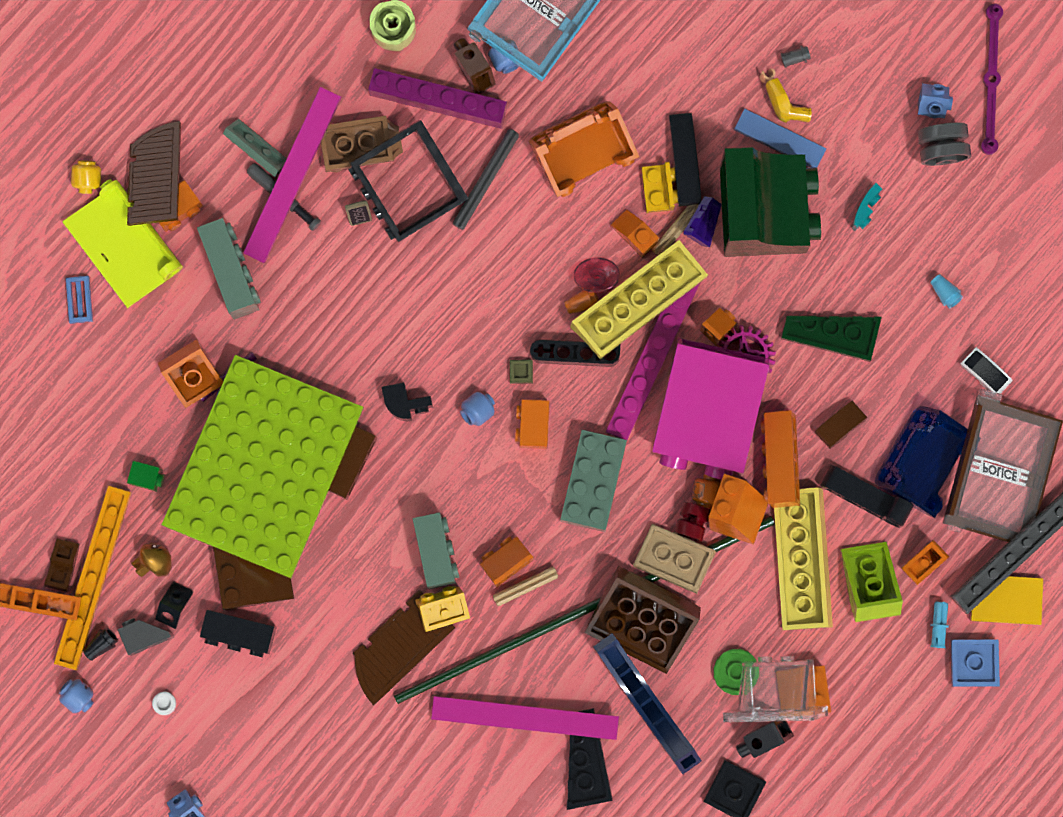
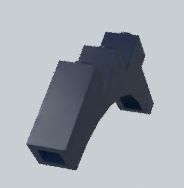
M613 633L593 646L616 683L628 697L635 710L680 772L685 774L699 764L702 760L650 689Z

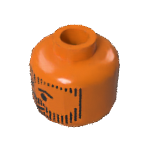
M704 474L703 478L695 479L691 496L692 500L697 505L712 509L721 482L717 481V478Z

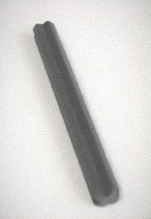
M512 129L507 131L468 196L469 199L465 201L453 221V225L458 229L463 230L519 138V134Z

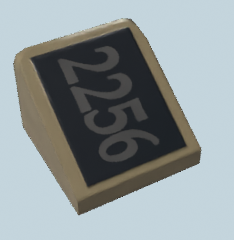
M366 200L345 206L351 226L372 221L371 212Z

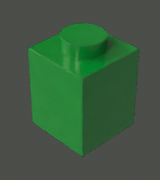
M133 461L127 483L157 492L158 487L161 488L163 485L165 474H162L163 470L159 467Z

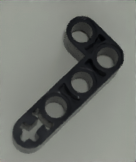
M537 340L530 348L531 358L540 364L612 367L618 363L620 358V345L613 349L616 358L612 361H608L604 357L599 359L585 342ZM539 347H543L544 351L551 352L550 347H554V358H550V353H543L542 357H538V353L534 351H537ZM563 347L570 351V355L564 359L557 355V351ZM583 349H590L593 352V356L585 360L581 358L580 352Z
M833 465L830 466L820 485L825 490L898 528L904 526L914 507L907 500L898 496L893 497Z

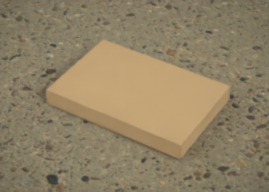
M652 524L633 567L697 594L716 551Z

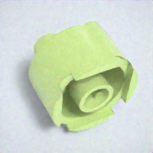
M399 0L378 4L370 15V29L373 39L380 47L390 51H401L413 41L416 34V22L411 8ZM397 23V27L389 28V24Z

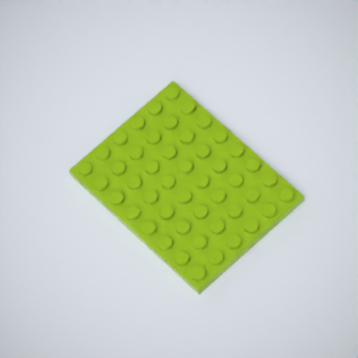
M235 355L161 525L292 579L364 407Z

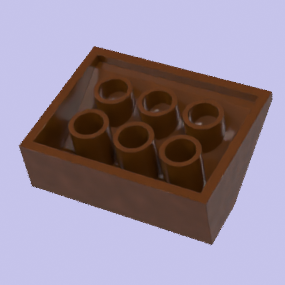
M213 547L223 610L294 599L292 580L290 578Z
M618 566L584 633L600 641L613 633L626 654L667 674L699 622L701 607Z

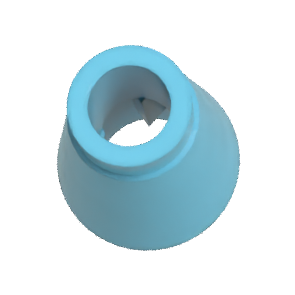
M941 274L937 275L930 282L943 306H947L950 309L962 300L961 290Z

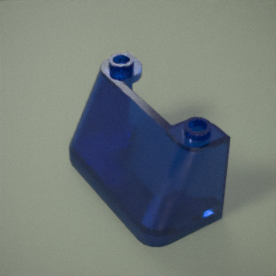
M925 406L916 408L875 477V484L893 496H898L912 503L914 508L924 514L935 518L943 507V499L938 495V492L958 457L961 456L968 429L941 410ZM978 437V439H977L976 446H975V450H976V448H977V443L979 442L980 437Z

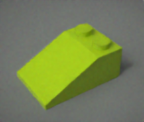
M887 542L841 549L849 600L855 622L901 615L903 600Z

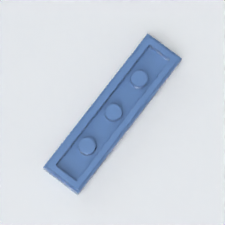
M744 109L734 129L782 154H805L806 166L818 167L826 151V148L747 109Z

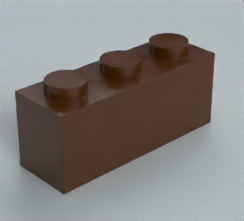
M358 427L355 428L329 492L348 500L377 440L375 435Z

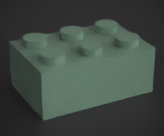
M439 512L412 518L427 588L434 589L456 584L455 578H459V572L456 562L452 563L451 555H455L452 541L447 540L446 533L450 532L446 517L442 518Z

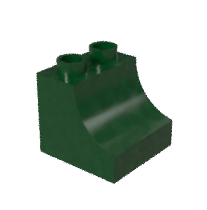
M753 147L726 148L724 150L720 164L724 257L807 253L810 247V240H821L820 213L808 212V195H818L819 191L817 167L806 168L805 154H772L758 151Z

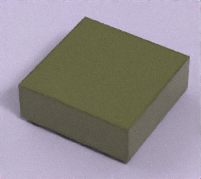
M510 360V384H533V360Z

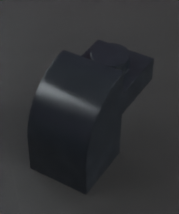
M405 383L382 387L384 402L388 411L401 421H412L411 412L415 411L416 415L429 412V408H433L431 396L408 400Z

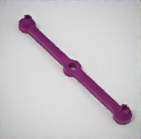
M991 4L986 10V17L990 20L988 72L983 77V83L987 87L985 139L981 143V150L986 155L994 154L999 146L995 139L996 87L1001 81V76L997 72L999 20L1003 16V9L999 4ZM994 76L996 81L990 82L989 77Z

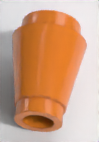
M586 288L567 301H564L568 313L571 314L588 310L599 301V298L594 288Z

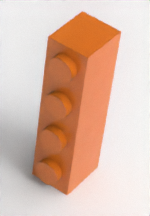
M791 410L764 413V420H761V430L765 434V442L762 443L763 456H766V465L763 466L764 479H767V488H764L765 501L773 508L800 506L796 415Z

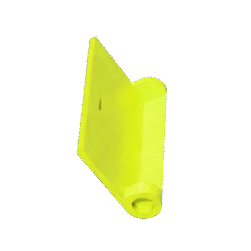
M110 179L101 185L100 196L62 222L128 309L176 275L183 266L151 224L127 225L128 207H133L134 203L128 202V193L119 181H112Z

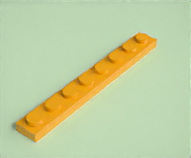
M112 486L107 488L75 593V597H81L77 621L67 619L54 661L56 665L78 670L131 497V492Z

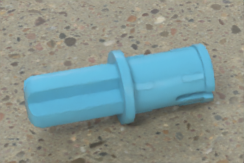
M946 602L934 603L933 624H930V626H933L930 647H946V627L949 628V625H947L948 603Z

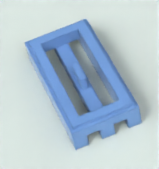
M90 277L66 278L69 323L93 322ZM81 281H84L87 317L83 315ZM72 282H76L77 318L74 317Z

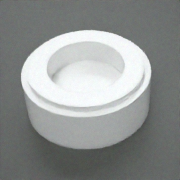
M169 692L158 693L152 701L153 709L160 715L171 714L177 705L176 698Z

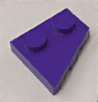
M704 196L683 234L701 246L710 247L722 204L712 197Z

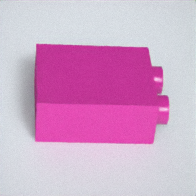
M678 338L652 450L654 453L661 454L659 463L681 470L686 469L688 461L705 464L704 474L717 479H722L724 474L732 476L733 471L744 473L769 369V358Z

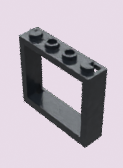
M421 120L416 121L349 163L351 168L348 170L355 181L360 180L363 188L360 189L367 201L370 199L373 201L376 207L372 210L379 221L384 219L387 227L384 228L391 240L395 238L397 242H400L469 199ZM416 132L455 197L399 231L359 165L411 133Z

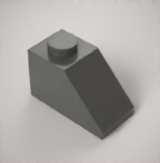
M135 618L123 622V627L118 629L127 654L130 656L174 638L173 633L141 620L136 621Z

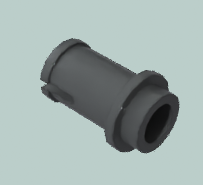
M801 45L799 49L781 53L785 68L803 61L807 63V60L811 59L807 46L803 47Z

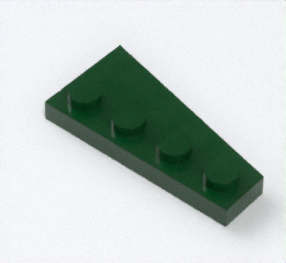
M787 316L781 339L870 362L882 317Z

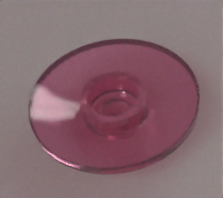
M604 258L587 259L581 262L574 271L575 283L581 289L588 292L607 291L617 284L620 277L617 265Z

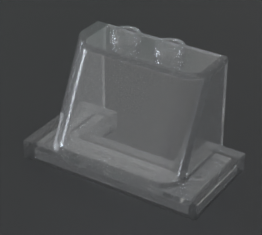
M772 656L758 657V661L742 662L738 708L724 712L723 721H814L828 716V706H816L814 660H794V656H780V660H772Z

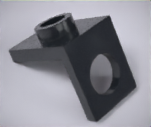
M173 582L159 603L155 620L176 629L181 613L192 597L193 591ZM163 612L171 614L174 620L166 619L163 616Z

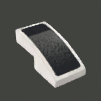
M977 347L960 363L966 371L978 379L980 384L996 397L1013 381Z

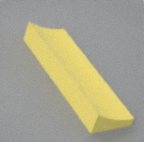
M678 240L574 319L570 328L601 359L706 279L708 274L681 241Z
M800 489V506L774 508L782 629L833 627L823 489Z

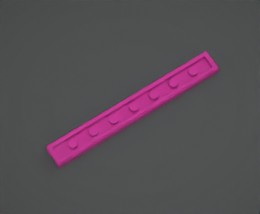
M322 87L319 88L243 252L244 254L262 263L266 262L339 105L341 96Z
M434 696L431 720L617 740L619 716Z

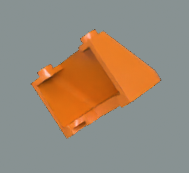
M610 101L602 102L533 136L529 140L531 148L557 197H565L572 194L576 182L614 163L626 167L634 163V159L639 157L618 108Z

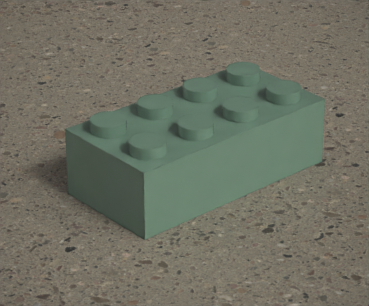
M221 218L197 227L228 313L235 320L259 311L258 304L261 303L255 287L250 286L253 278L247 266L242 264V261H245V257L239 245L234 243V240H237V236L231 223H226Z
M586 430L581 431L560 522L601 532L606 531L627 440Z

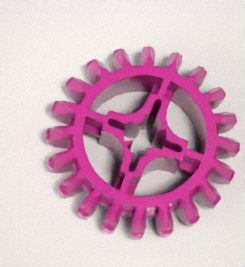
M740 325L739 333L736 332L735 328H732L730 331L732 336L730 337L727 333L724 336L726 341L721 340L718 343L719 346L727 349L732 342L739 339L738 352H742L744 346V351L747 354L769 358L776 354L775 351H768L769 348L773 347V342L764 343L768 339V335L766 334L760 338V329L755 334L751 333L753 330L752 326H749L747 332H744L743 325ZM746 339L754 341L762 351L750 349ZM769 359V365H774L775 360ZM769 367L768 373L770 374L772 369Z

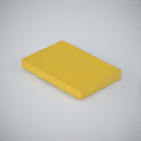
M1008 576L971 611L970 621L1042 625L1043 578Z

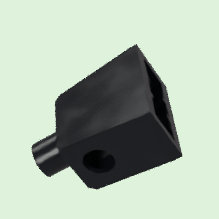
M783 715L744 736V742L736 745V748L742 758L750 754L756 758L784 744L794 737V734Z

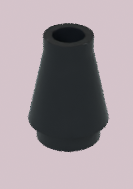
M109 628L100 629L87 648L83 650V653L89 660L93 661L98 656L115 648L118 638Z

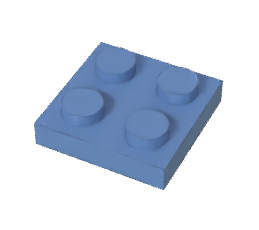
M951 640L952 687H999V640Z

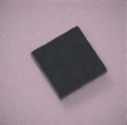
M724 760L703 802L731 817H749L766 781Z

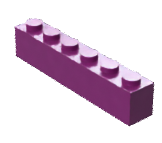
M376 68L373 70L368 89L370 96L500 129H502L507 111V101Z

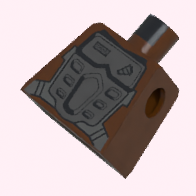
M465 38L456 41L454 47L457 51L455 53L457 63L474 93L480 94L496 85L492 69L475 42L468 44Z

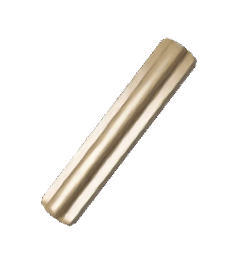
M688 205L653 247L652 251L658 256L672 246L687 227L699 205Z
M550 567L494 594L493 598L496 605L501 606L557 579V571L554 567Z

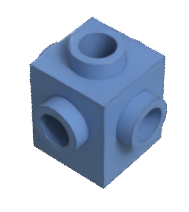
M922 83L918 100V115L945 119L946 112L951 110L953 97L949 96V87L941 84L931 85Z
M186 789L167 802L170 809L169 817H205L200 808L203 806L201 800L196 794L191 796Z

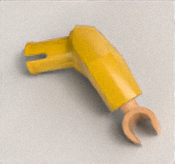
M772 68L768 70L770 77H767L764 71H762L759 77L761 82L766 84L767 94L778 119L785 123L790 120L809 123L812 109L792 106L779 79H773L776 74L775 70Z

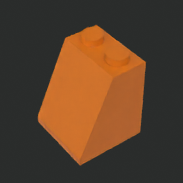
M724 474L709 515L710 530L754 545L768 502L747 481Z

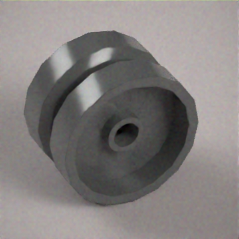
M944 123L918 130L919 144L925 146L920 151L922 165H947L971 158L970 144L963 142L969 137L967 124Z

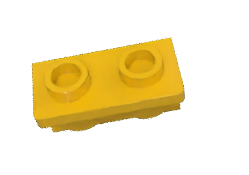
M665 162L664 165L642 167L646 213L673 211L674 204L678 203L677 190L672 188V181H676L674 167L670 168V162Z
M448 586L442 592L435 594L425 593L415 600L426 632L470 619L464 592L460 587Z

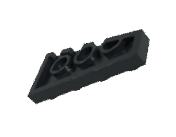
M593 708L578 712L595 714V709ZM570 735L567 810L613 801L601 738Z

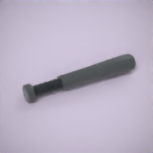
M257 164L250 165L247 169V174L271 194L276 181ZM296 199L294 200L290 211L298 214L301 219L309 224V229L314 231L321 224V220L314 218L300 206Z

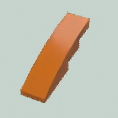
M0 583V607L77 621L81 597Z

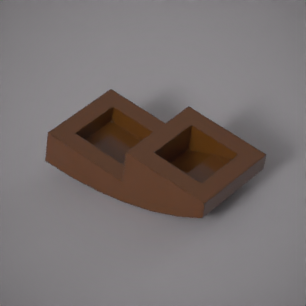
M56 539L50 558L51 564L44 583L45 587L68 592L80 545L78 543Z

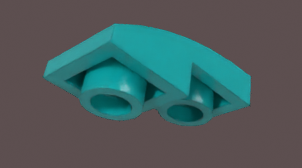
M877 183L865 195L855 214L852 224L854 231L859 227L863 230L872 221L870 216L873 211L868 205L873 207L881 199L879 194L882 188Z

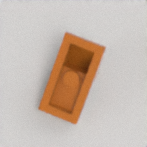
M932 540L901 569L918 585L946 561L949 556Z

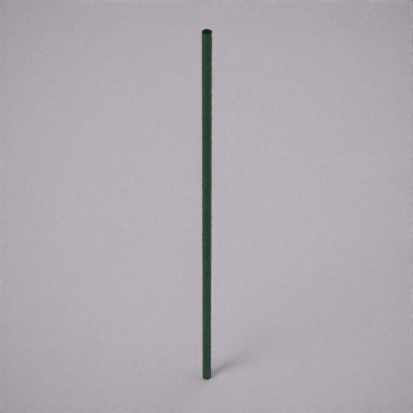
M771 516L762 521L759 532L775 525ZM728 536L707 547L718 552L741 540ZM651 574L642 577L652 583L661 579ZM601 597L395 695L396 702L398 704L594 611Z

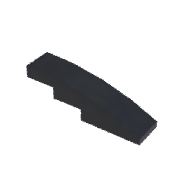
M692 113L669 115L679 206L699 205L702 200Z

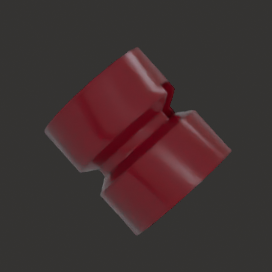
M684 501L680 511L682 519L677 520L673 533L702 542L706 530L703 526L708 523L711 510ZM691 517L697 518L696 523L690 521Z

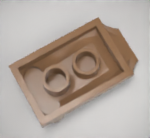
M386 116L329 124L321 141L325 171L337 173L344 169H350L351 165L349 163L399 133V126L390 122ZM401 140L359 166L394 161L399 154L403 153Z

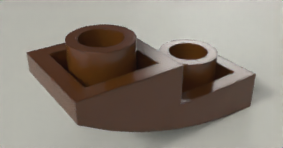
M851 401L823 423L815 433L831 449L845 439L851 431L864 423L868 417Z

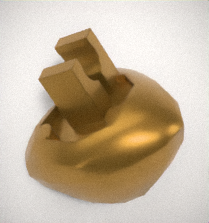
M156 543L144 544L140 548L139 557L131 563L136 568L135 572L141 577L149 571L158 577L167 576L172 566L169 551L164 546Z

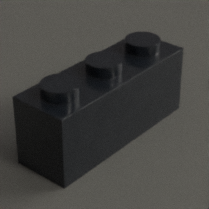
M206 610L200 637L205 638L204 643L218 646L219 642L228 644L227 649L240 652L241 648L250 650V655L263 658L264 653L270 655L277 627Z

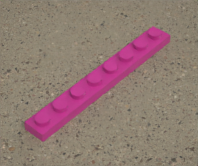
M700 283L661 312L606 433L628 440Z

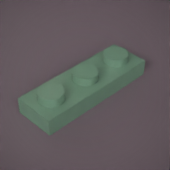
M240 119L226 127L223 134L247 153L249 157L265 168L266 171L274 177L281 172L287 158Z

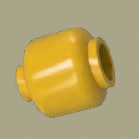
M78 160V164L72 166V187L79 189L78 193L92 194V189L100 187L101 168L96 165V161Z

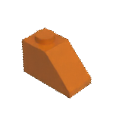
M628 210L624 211L610 225L641 258L659 241V237L641 219Z
M719 308L702 324L700 331L717 346L724 339V336L727 333L729 334L731 329L736 326L737 323L734 321L736 318L729 310L725 309L723 311Z

